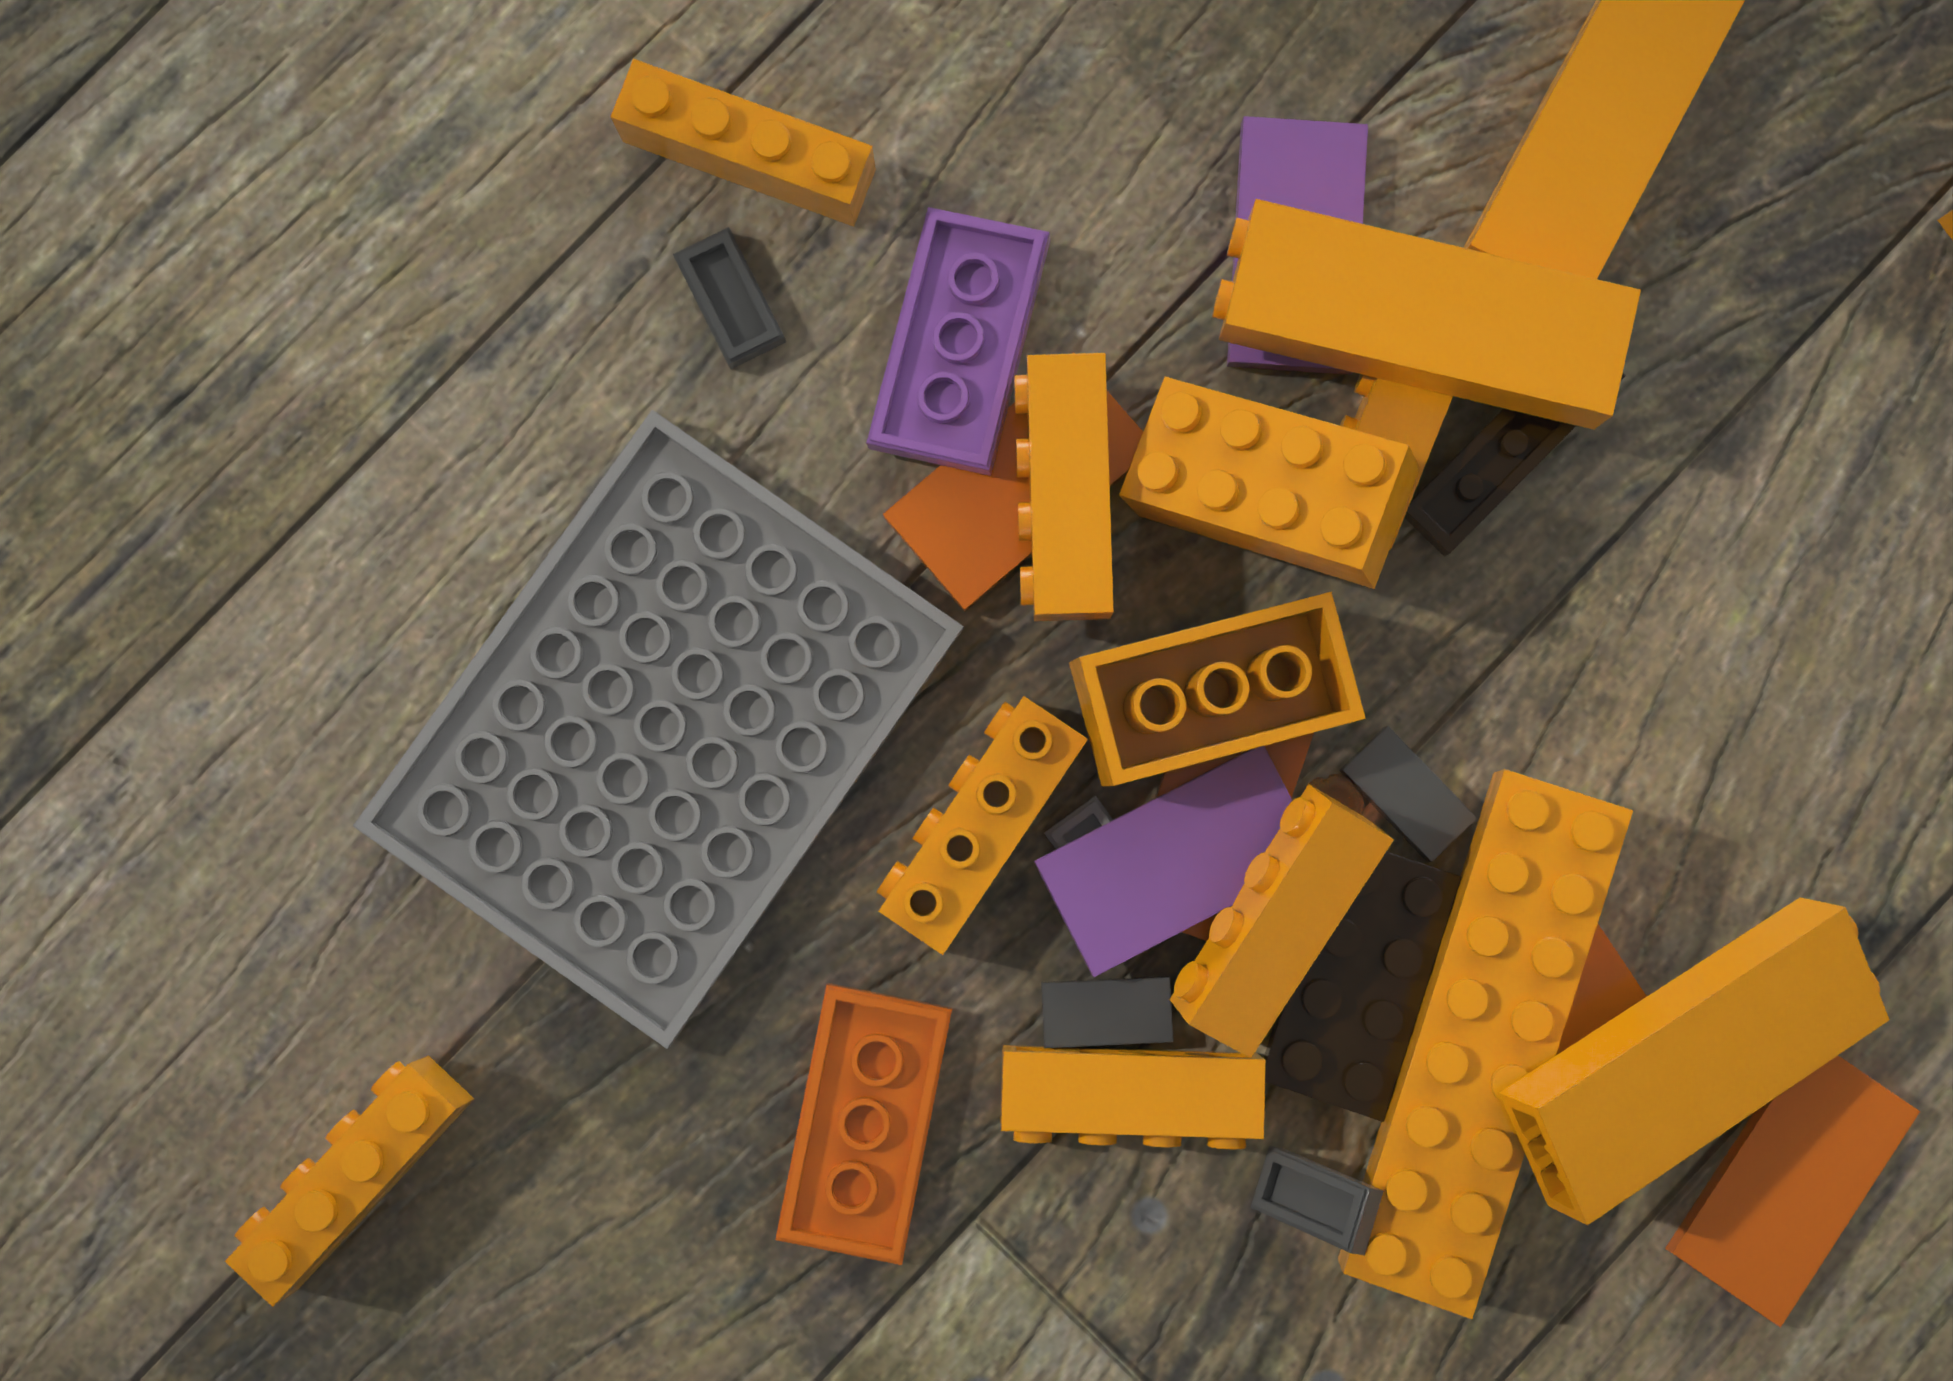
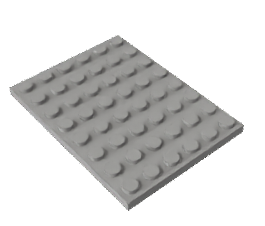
M651 410L369 802L353 827L668 1049L961 634L964 626L657 412Z

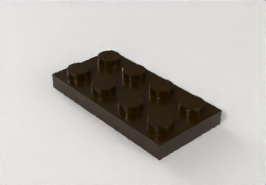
M1386 851L1276 1019L1264 1055L1266 1060L1265 1082L1381 1122L1384 1121L1462 878L1461 876Z

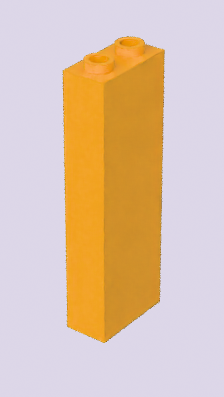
M1596 0L1463 248L1597 279L1745 0Z
M1255 199L1248 220L1236 217L1227 256L1238 258L1233 281L1221 279L1212 314L1213 318L1223 320L1219 336L1220 341L1593 430L1613 416L1641 289L1260 199Z
M1799 897L1499 1092L1549 1207L1586 1225L1591 1224L1890 1020L1880 996L1879 982L1871 972L1858 940L1859 932L1857 925L1848 914L1846 907Z

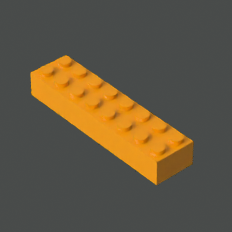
M1503 769L1493 773L1460 875L1462 878L1384 1121L1381 1122L1362 1181L1383 1190L1382 1199L1365 1255L1352 1254L1343 1249L1340 1250L1338 1262L1343 1274L1473 1319L1525 1155L1499 1092L1557 1054L1633 810L1510 770Z

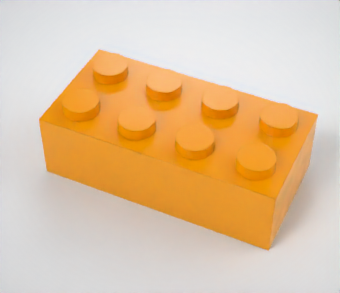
M1164 376L1119 496L1140 517L1375 589L1420 468L1410 446L1407 444Z
M1332 591L1081 656L1069 662L1102 787L1127 783L1366 719Z

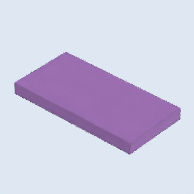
M1244 116L1240 131L1236 217L1248 220L1255 199H1260L1363 224L1368 124ZM1233 257L1232 281H1233V278H1234V274H1235V270H1236V266H1237V262H1238V258H1234V257ZM1228 343L1227 367L1348 375L1353 373Z
M928 207L866 442L870 450L991 476L1014 386V375H1017L1050 244L1049 232Z
M1265 746L1251 749L1034 860L1057 909L1093 977L1233 905L1244 885V877L1248 866L1257 855L1266 851L1280 829V820L1283 812L1293 801Z

